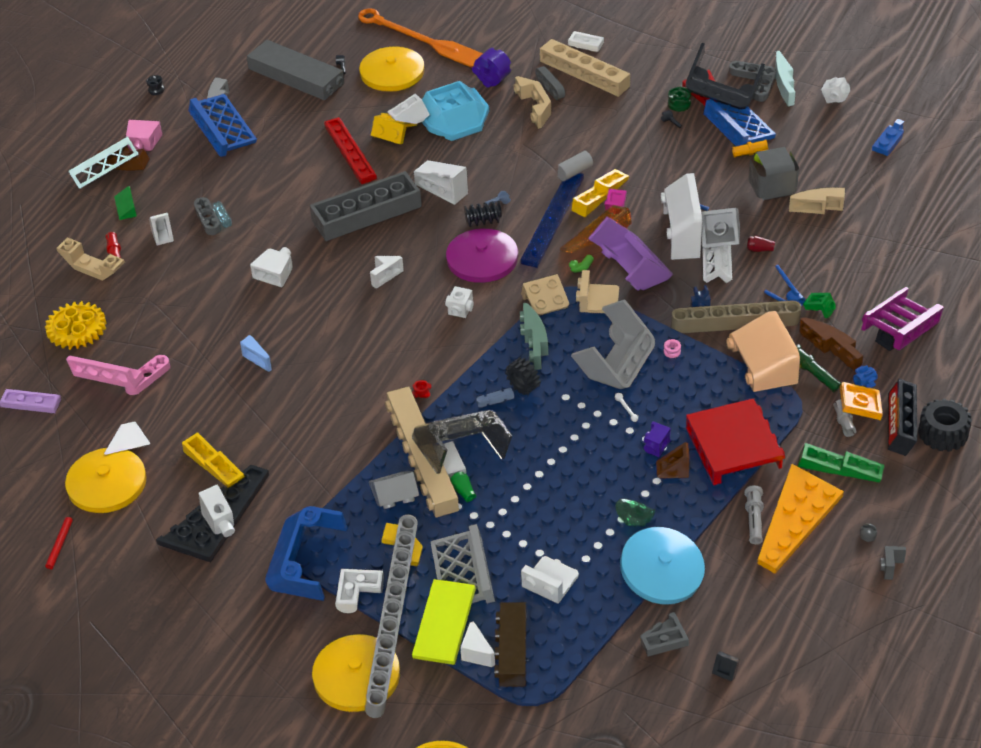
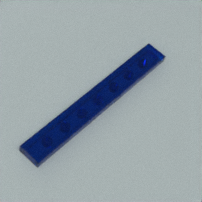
M579 173L561 182L520 259L522 265L538 268L584 179L583 173Z

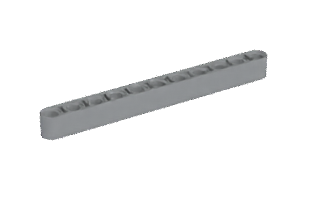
M403 515L398 523L365 702V712L372 718L381 717L386 706L418 524L417 519L412 515Z

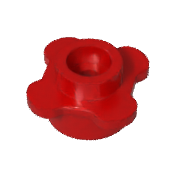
M419 380L413 384L414 391L412 394L414 398L430 397L429 390L432 388L430 383Z

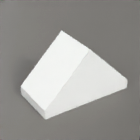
M473 621L469 624L461 645L462 661L492 667L495 665L494 651Z

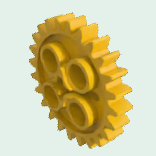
M81 301L79 305L73 302L72 306L66 304V308L59 307L60 311H53L54 315L48 316L49 320L46 321L45 326L47 337L50 338L51 343L55 342V346L61 344L62 349L68 346L69 350H71L73 346L79 349L80 345L86 347L88 342L93 344V339L99 340L98 335H103V330H106L105 325L107 323L101 308H97L96 304L91 306L90 302L83 305V301Z

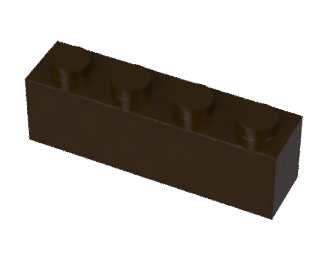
M526 602L500 603V611H496V624H500V629H495V642H499V647H495V660H499V665H494V676L499 678V687H526Z

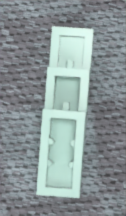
M777 51L775 63L777 86L787 106H792L795 101L793 68L781 52Z

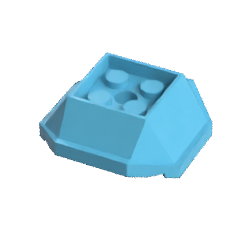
M461 81L427 91L422 98L430 114L422 122L429 132L444 136L445 139L450 141L482 131L489 113V105L477 90L468 87Z

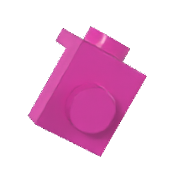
M609 189L607 201L604 203L606 211L613 214L623 213L627 192L625 190Z

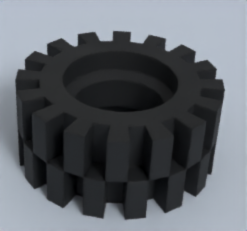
M517 358L505 368V374L508 375L506 378L510 380L509 384L513 385V389L518 390V393H522V395H528L541 383L539 380L540 376L537 375L538 371L534 370V365H530V361H526L525 358Z

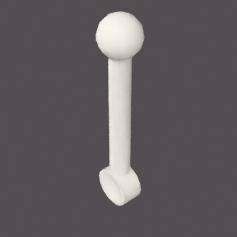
M617 393L615 400L621 402L630 414L633 422L638 421V415L631 411L623 400V395Z

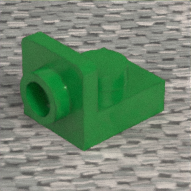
M811 293L803 303L805 310H822L825 318H829L836 309L831 293Z

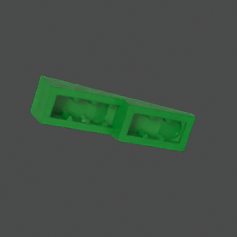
M805 443L800 452L797 467L880 483L884 464L847 451L842 456Z

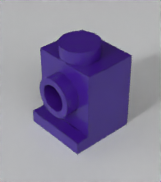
M653 421L651 423V431H648L644 437L645 445L643 448L645 452L660 457L670 443L671 428Z

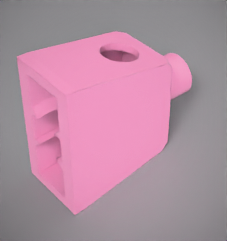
M129 120L126 137H129L135 149L153 150L162 136L160 121Z

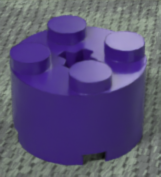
M489 48L475 60L472 71L485 87L496 86L511 73L509 66L511 62L503 51Z

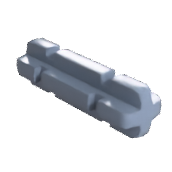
M507 388L503 392L500 390L486 394L485 397L484 395L478 396L476 402L479 408L486 407L487 404L493 405L503 402L504 399H513L514 392L512 388Z

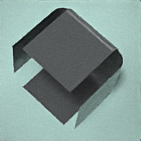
M781 147L756 152L766 170V177L760 176L750 159L748 180L757 197L762 198L764 201L793 195L797 191L799 166L791 151L789 155L786 148Z

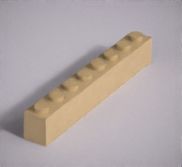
M410 387L387 392L388 401H385L387 412L392 413L393 426L397 425L396 431L399 440L403 439L402 446L404 452L409 454V464L415 468L414 475L416 481L421 482L420 489L422 495L428 498L426 503L429 511L433 510L435 517L459 511L458 497Z

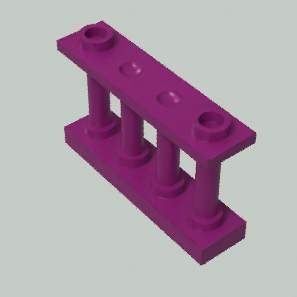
M905 287L869 312L867 311L862 317L863 324L861 330L865 331L874 325L894 336L895 342L893 347L901 350L938 324L944 307L936 304L932 308L927 309L906 298L909 288ZM905 305L922 315L917 316L901 306ZM894 311L895 313L909 319L912 322L907 323L906 321L892 315L891 313ZM884 318L902 329L897 330L880 320Z

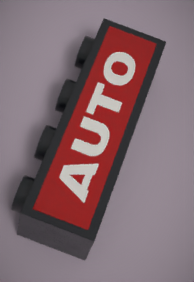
M898 379L888 393V450L906 456L917 442V385Z

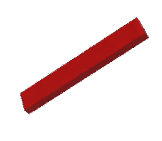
M340 117L325 121V128L360 184L377 180L376 173Z

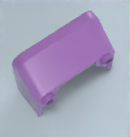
M608 216L589 237V240L603 249L602 253L607 258H614L627 271L629 275L625 279L638 291L640 289L646 290L667 281L673 275L639 237Z

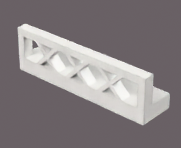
M731 245L711 247L710 250L709 248H703V280L706 283L718 276L726 283L732 280Z

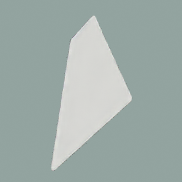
M136 422L122 424L104 454L107 455L149 445L150 442Z

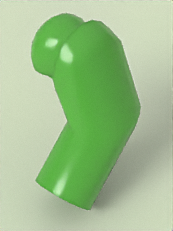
M586 255L580 263L577 260H572L569 263L570 270L574 273L587 270L594 258L591 255Z

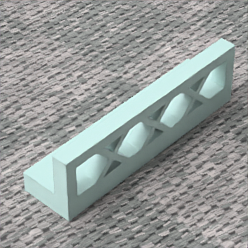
M126 137L69 170V173L80 189L138 155V152L129 137ZM129 144L134 153L128 157L121 155L122 148ZM111 154L118 156L117 163L114 165L106 164L107 156ZM95 163L103 164L102 172L99 174L91 172L92 165ZM80 172L88 173L87 181L80 184L75 175Z

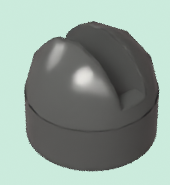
M871 523L864 524L860 529L861 539L867 542L876 539L877 528Z

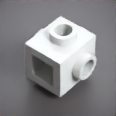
M835 77L826 80L821 91L827 103H840L845 101L850 93V86L846 82L845 77Z
M454 287L451 295L447 296L445 303L448 307L449 315L466 318L474 305L472 290Z

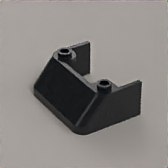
M701 43L686 80L687 90L737 109H746L757 93L764 75L765 64H761L753 85L745 84L740 89H736L708 79V71L699 67L705 53V43Z

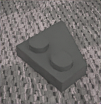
M675 612L670 613L669 619L664 623L658 622L651 630H647L640 636L641 644L647 656L689 646V639Z

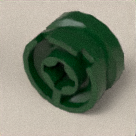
M674 87L669 90L668 107L671 110L681 112L690 108L691 92L687 88Z

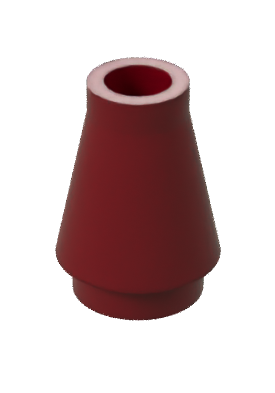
M757 235L749 236L747 250L751 252L774 251L775 241Z

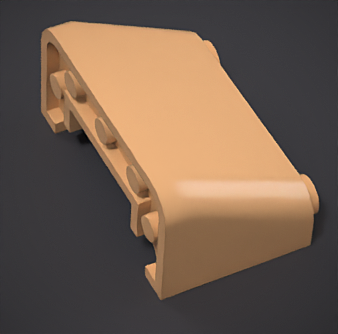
M776 311L767 312L730 333L729 338H727L728 349H731L732 352H738L739 350L748 367V373L745 374L746 383L751 386L753 392L798 384L799 351Z

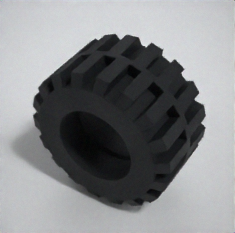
M936 399L934 402L927 403V406L922 408L918 427L920 439L924 440L925 445H930V448H936L939 451L947 450L949 452L952 449H960V446L963 447L969 437L972 419L968 409L962 407L963 404L955 403L954 400L942 399L939 401Z

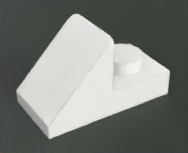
M375 256L376 268L370 272L371 284L377 289L403 272L402 257Z

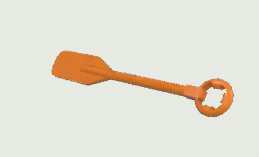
M372 8L364 9L358 14L359 20L363 23L384 25L430 44L440 55L471 68L474 66L475 60L483 54L459 43L435 40L384 19L377 10ZM368 13H371V14L374 15L372 18H365V17H363L364 15H366V14H368Z

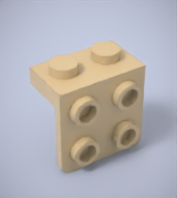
M582 270V278H578V289L580 291L577 290L576 302H580V312L604 313L602 310L603 306L618 302L619 286L590 284V271Z
M558 274L523 283L521 292L523 300L528 299L531 307L539 316L568 308L569 301Z

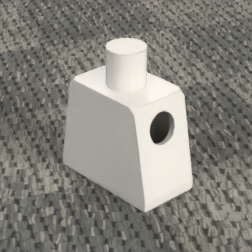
M283 247L280 251L267 249L250 264L252 277L283 287L292 270L290 250L286 247Z
M215 485L199 492L201 513L214 534L222 533L224 537L231 536L235 532L233 528V513L219 486Z

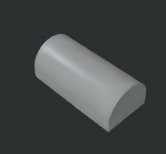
M585 150L558 165L557 177L562 181H566L592 167L593 159L591 155Z

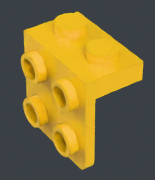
M381 113V115L374 116L371 136L403 144L406 127L417 126V124L396 121L389 114Z

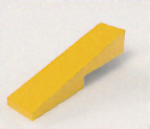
M614 169L598 178L594 182V187L573 198L571 211L586 217L607 199L609 189H618L628 180L629 176Z
M198 432L182 442L184 453L229 488L244 478V474L221 451L217 452Z

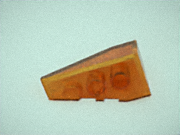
M616 205L611 206L563 245L560 250L570 253L594 244V242L589 240V237L607 216L628 229L627 227L632 224L629 208Z

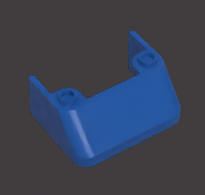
M309 506L285 520L265 578L270 590L324 601L325 596L320 582L301 579L302 568L299 563L295 562L306 527L320 526L347 531L343 512Z

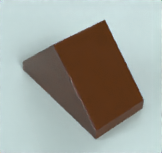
M687 442L656 461L657 477L689 478L690 458Z

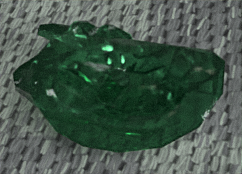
M619 499L616 502V512L627 526H634L636 528L638 525L643 527L655 515V509L652 510V508L640 502L628 499Z

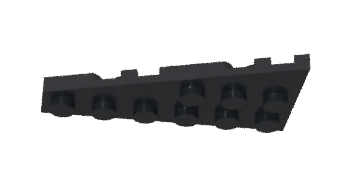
M250 465L242 471L244 474L243 479L229 488L224 486L220 488L233 513V528L269 477L267 469ZM199 505L187 514L186 519L179 525H173L169 533L158 537L156 542L157 545L211 563L228 537H224L222 533L214 534L203 517L201 506Z

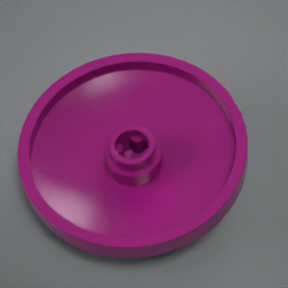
M474 229L458 235L450 242L446 251L447 265L453 274L463 280L477 283L491 282L505 277L515 268L518 262V248L514 240L501 231Z

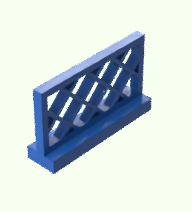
M225 94L200 101L197 98L190 99L189 113L220 157L226 156L227 151L256 143V137ZM223 100L225 106L217 104L216 102ZM207 105L210 106L211 109L208 110L203 108L202 106ZM213 109L223 110L222 114L214 112ZM225 111H226V112L232 113L234 116H233V117H230V116L224 115V113H225ZM210 116L219 118V121L211 120ZM221 120H227L231 123L230 125L221 123ZM233 123L241 125V129L233 127ZM218 127L227 129V132L219 131ZM233 131L239 133L238 137L233 136L229 132ZM241 134L248 136L250 139L240 138ZM226 139H230L236 142L233 144H228Z
M712 99L706 100L704 115L735 146L745 145L747 142L755 143L775 138L776 133L749 107L741 110L715 102Z

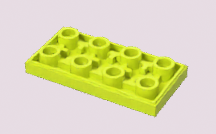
M433 580L412 652L413 659L455 665L474 597L475 585Z

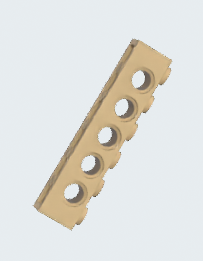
M551 39L540 48V62L619 97L630 87V73Z

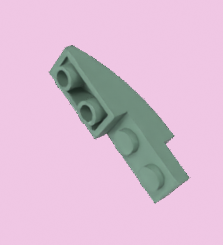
M523 303V311H520V322H524V324H520L521 335H525V343H529V349L533 348V351H529L530 362L534 363V370L541 369V356L548 355L547 333L539 315L529 304Z

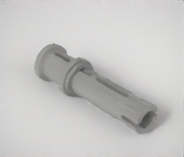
M753 485L747 487L744 493L747 497L745 509L749 513V541L751 544L756 545L763 542L761 511L764 508V504L761 501L763 489Z

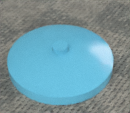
M651 527L635 533L626 542L620 558L622 576L631 590L640 597L658 604H675L690 598L700 587L705 572L702 554L695 543L684 534L664 527Z

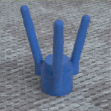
M776 265V269L791 289L786 295L787 300L767 290L764 293L777 301H797L802 306L805 298L793 286L780 266Z

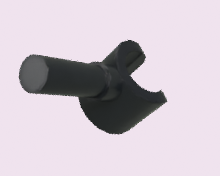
M336 55V65L341 66L344 75L346 74L345 56Z
M667 110L665 112H662L663 116L661 117V120L663 122L670 120V122L674 123L678 128L682 127V125L677 120H675V118H673L672 111Z

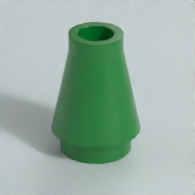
M464 472L455 473L450 478L454 490L466 502L474 500L476 494L468 475L464 474Z

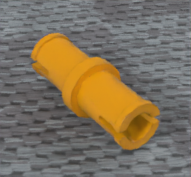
M766 140L755 143L747 142L745 145L732 147V153L734 158L747 154L751 156L756 152L768 150V143Z

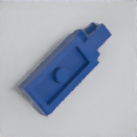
M897 119L893 126L889 125L873 144L872 151L888 156L902 139L904 121Z

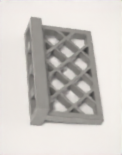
M477 524L469 526L470 531L430 541L438 580L445 581L450 576L455 579L453 582L475 585L479 594L474 595L472 603L486 600L487 604L495 602L482 537ZM468 539V543L464 548L457 545L459 541ZM439 546H448L444 553L437 551ZM453 549L460 552L455 559L448 556ZM465 554L472 557L467 564L460 561ZM444 560L451 562L447 569L440 567ZM456 565L463 568L459 575L452 573ZM468 570L475 573L471 580L463 578Z

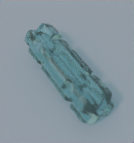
M220 201L214 202L213 209L220 222H222L223 227L231 226L232 220Z

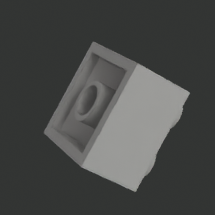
M738 208L701 212L703 248L740 244Z
M403 471L369 481L377 505L383 506L384 509L396 506L395 502L403 501V503L412 502L415 500L414 497L419 496L412 471Z

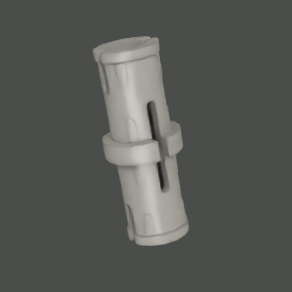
M840 399L833 404L837 413V421L841 424L844 435L851 437L856 433V428L852 421L853 416L851 413L842 411Z

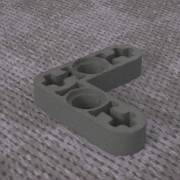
M733 61L729 65V73L732 76L755 80L761 65ZM765 66L763 78L754 97L756 101L763 102L768 99L776 79V69L774 67Z

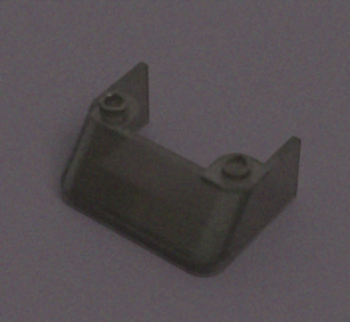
M485 410L416 426L412 433V439L436 474H439L448 451L442 441L482 433L499 457L505 459L513 435L495 412Z

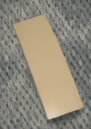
M820 188L791 195L789 211L825 214V209L843 211L845 188Z

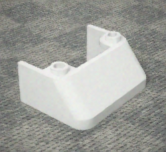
M690 173L676 180L661 193V203H664L663 213L669 214L670 228H667V239H671V260L700 258L702 215L694 173Z

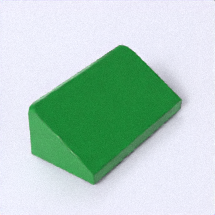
M130 186L114 196L119 220L137 217Z

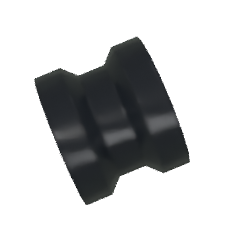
M152 75L146 79L147 86H149V94L160 95L164 92L161 76Z

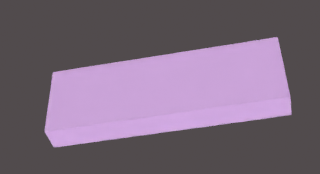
M6 389L0 400V406L55 413L60 404L61 397L56 394Z

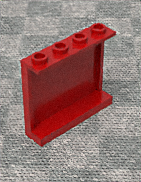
M754 398L686 415V430L713 485L721 484V477L724 474L776 462L779 469L782 468L783 459H785L784 450L779 448L777 437L774 433L772 434L767 419H764L760 405L757 406Z

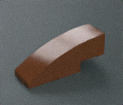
M127 146L123 147L121 155L127 157L134 153L129 151ZM144 148L137 149L138 155L114 169L126 171L144 170L150 158ZM112 154L107 156L106 164H116L118 156Z

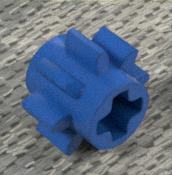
M868 365L855 369L857 373L853 376L855 385L868 388L876 386L874 381L878 379L874 368H868Z

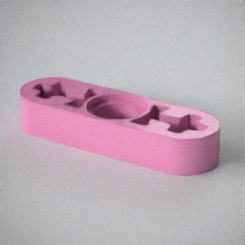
M157 355L138 369L143 374H152L148 377H143L134 389L125 387L126 393L129 395L139 394L170 369L168 357Z

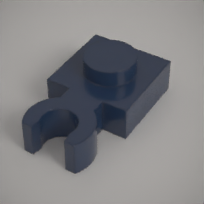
M704 285L702 291H698L697 286L694 287L695 296H691L690 307L710 306L711 299L707 285Z

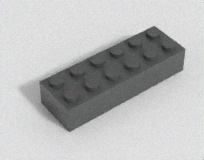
M404 171L311 204V219L324 240L328 241L422 207L421 193L407 172Z

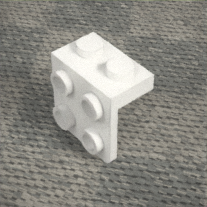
M546 556L540 559L534 569L525 565L521 570L522 587L558 604L578 578L577 570Z

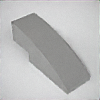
M215 77L209 88L207 98L221 94L227 96L229 94L227 80ZM223 100L216 102L217 104L225 106ZM214 108V109H213L214 112H217V113H220V114H221L222 111H223V110H220V109H217V108ZM210 116L211 120H217V117Z

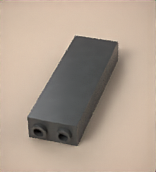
M269 40L264 41L247 55L248 68L322 100H326L344 84L343 70Z

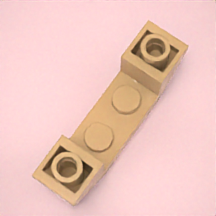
M519 76L515 77V84L513 85L515 94H518L521 100L532 97L533 100L537 101V105L532 106L530 117L532 123H535L538 129L542 128L551 115V100L540 82Z
M68 237L56 248L60 255L75 270L102 281L115 273L125 263L124 259L111 254L103 261L84 254L82 243Z

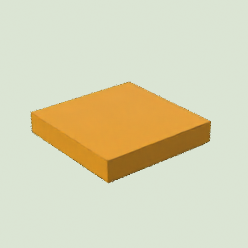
M845 382L841 383L840 393L843 412L881 420L883 413L879 390Z

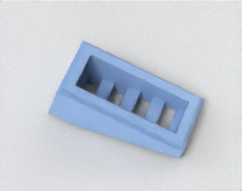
M251 335L240 342L242 356L268 372L272 370L270 356Z

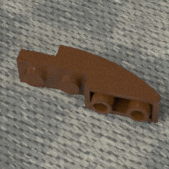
M805 317L800 319L799 332L824 354L831 351L854 371L862 366L863 355L855 349L856 341L826 323Z

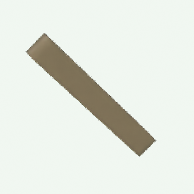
M778 301L678 308L672 312L671 328L681 333L737 330L771 311L777 312L784 326H794L800 322L801 304L797 301Z

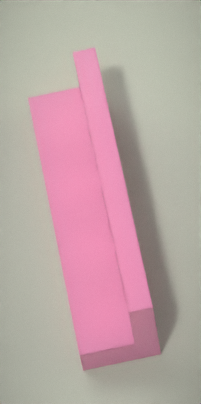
M69 356L66 359L73 375L81 378L134 389L144 377L141 370Z

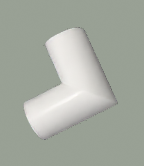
M341 569L335 603L336 608L343 613H353L357 610L359 592L382 593L383 571Z

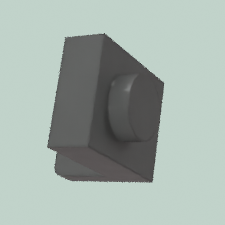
M884 547L883 558H880V571H884V579L893 580L895 563H904L906 547Z

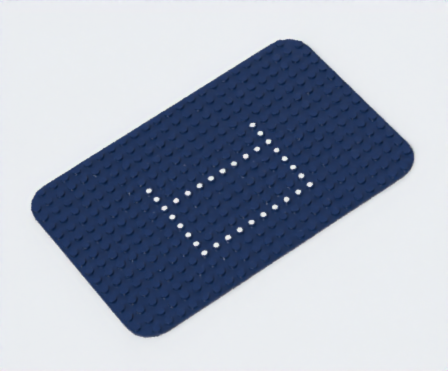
M578 287L563 288L569 301L568 308L539 316L547 333L548 355L541 356V369L537 370L541 383L528 395H522V393H518V390L513 389L514 386L509 384L510 380H507L506 377L508 375L505 374V368L517 358L521 357V359L525 358L526 361H530L529 351H533V348L529 349V343H525V335H521L520 324H524V322L519 320L421 413L435 446L453 441L476 494L474 500L466 502L456 492L459 511L435 517L433 510L429 511L426 503L427 496L422 495L420 489L421 482L416 481L419 496L414 497V501L408 503L398 501L395 502L396 506L386 509L383 506H378L369 485L370 480L403 471H412L414 473L415 470L409 464V454L404 452L402 446L403 439L399 440L397 436L323 507V509L343 512L347 531L320 526L306 527L295 562L300 564L304 577L311 581L320 582L323 589L336 597L341 569L383 571L382 593L359 592L357 610L380 623L394 545L382 543L386 523L398 525L399 519L403 515L414 516L418 523L416 539L422 545V554L418 566L410 565L398 635L415 645L433 580H438L430 541L470 531L469 526L477 524L482 537L495 602L487 604L486 600H481L471 604L455 665H447L503 700L519 706H539L555 700L564 693L644 602L645 599L637 595L627 585L620 569L621 554L630 537L643 529L664 527L684 534L695 543L762 466L724 474L721 477V484L713 485L686 430V415L754 398L757 406L760 405L764 419L768 420L772 434L776 435L779 446L797 426L803 413L802 401L791 386L753 392L751 386L746 383L745 374L748 373L746 364L635 310L634 312L654 336L655 346L632 384L627 388L618 389L591 380L571 355L572 353L595 347L601 356L606 359L615 345L609 335L612 321L605 313L580 312V302H576L577 290L580 291ZM674 339L680 342L681 354L678 357L669 358L665 356L664 343L667 340ZM507 388H512L514 392L513 399H504L503 402L493 405L487 404L486 407L479 408L476 402L478 396L484 395L485 397L486 394L500 390L503 392ZM617 393L623 395L625 403L634 414L638 415V421L633 422L630 414L621 402L615 400ZM653 421L671 428L670 443L660 457L648 454L643 448L645 445V434L651 431V423ZM687 442L690 458L689 478L657 477L656 461ZM468 539L459 541L457 545L464 548L468 543ZM439 546L437 551L444 553L448 546ZM453 549L448 556L455 559L460 552ZM465 554L460 561L467 564L472 557ZM546 556L577 570L578 578L558 604L522 587L521 570L525 565L534 569L540 559ZM444 560L440 567L447 569L451 562ZM456 565L452 573L459 575L463 568ZM468 570L463 578L471 580L475 573ZM448 576L445 579V581L453 582L455 580L450 576ZM475 589L474 595L479 594L478 589ZM526 602V687H499V678L494 676V666L489 667L462 661L461 645L469 624L473 621L494 651L495 656V647H499V642H495V629H500V624H496V611H500V603ZM495 660V665H499V660Z

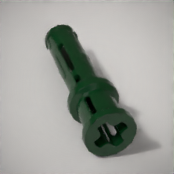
M800 344L797 345L800 356V368L808 370L833 393L837 391L841 382L815 361L813 355H808L802 350Z

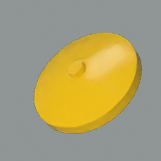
M385 47L375 50L363 58L359 67L360 77L367 86L373 89L399 91L409 88L420 81L424 75V61L417 52L411 49Z
M107 448L85 454L71 466L66 475L65 486L70 500L78 508L92 513L113 512L126 507L138 498L146 484V472L141 459L128 450L105 455L104 453Z
M369 635L345 636L331 642L318 654L313 665L312 677L317 694L326 704L342 711H365L366 695L377 641L376 637ZM396 653L394 655L387 699L395 691L400 679V667Z

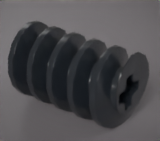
M493 201L490 202V207L485 202L483 203V208L478 203L476 204V209L471 204L469 210L464 205L465 219L469 227H472V222L479 226V221L486 225V220L493 224V219H496L497 223H499L500 218H502L500 201H497V205Z

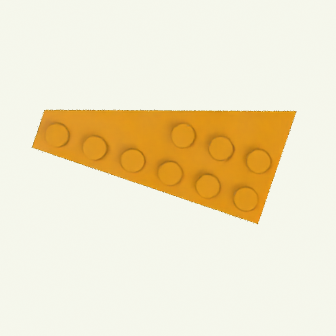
M791 464L758 557V564L776 574L840 501L844 491Z

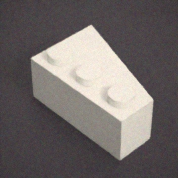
M427 160L414 171L415 184L454 205L468 194L466 167Z

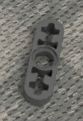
M545 66L535 69L538 81L555 100L565 97L564 87Z
M205 197L197 198L194 201V207L205 232L208 235L218 234L221 231L220 221L209 199Z

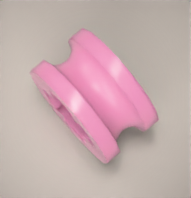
M674 339L667 340L664 343L665 356L669 358L678 357L681 354L680 342Z

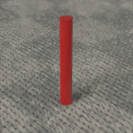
M66 517L45 565L47 569L51 570L54 568L73 522V519L70 517Z

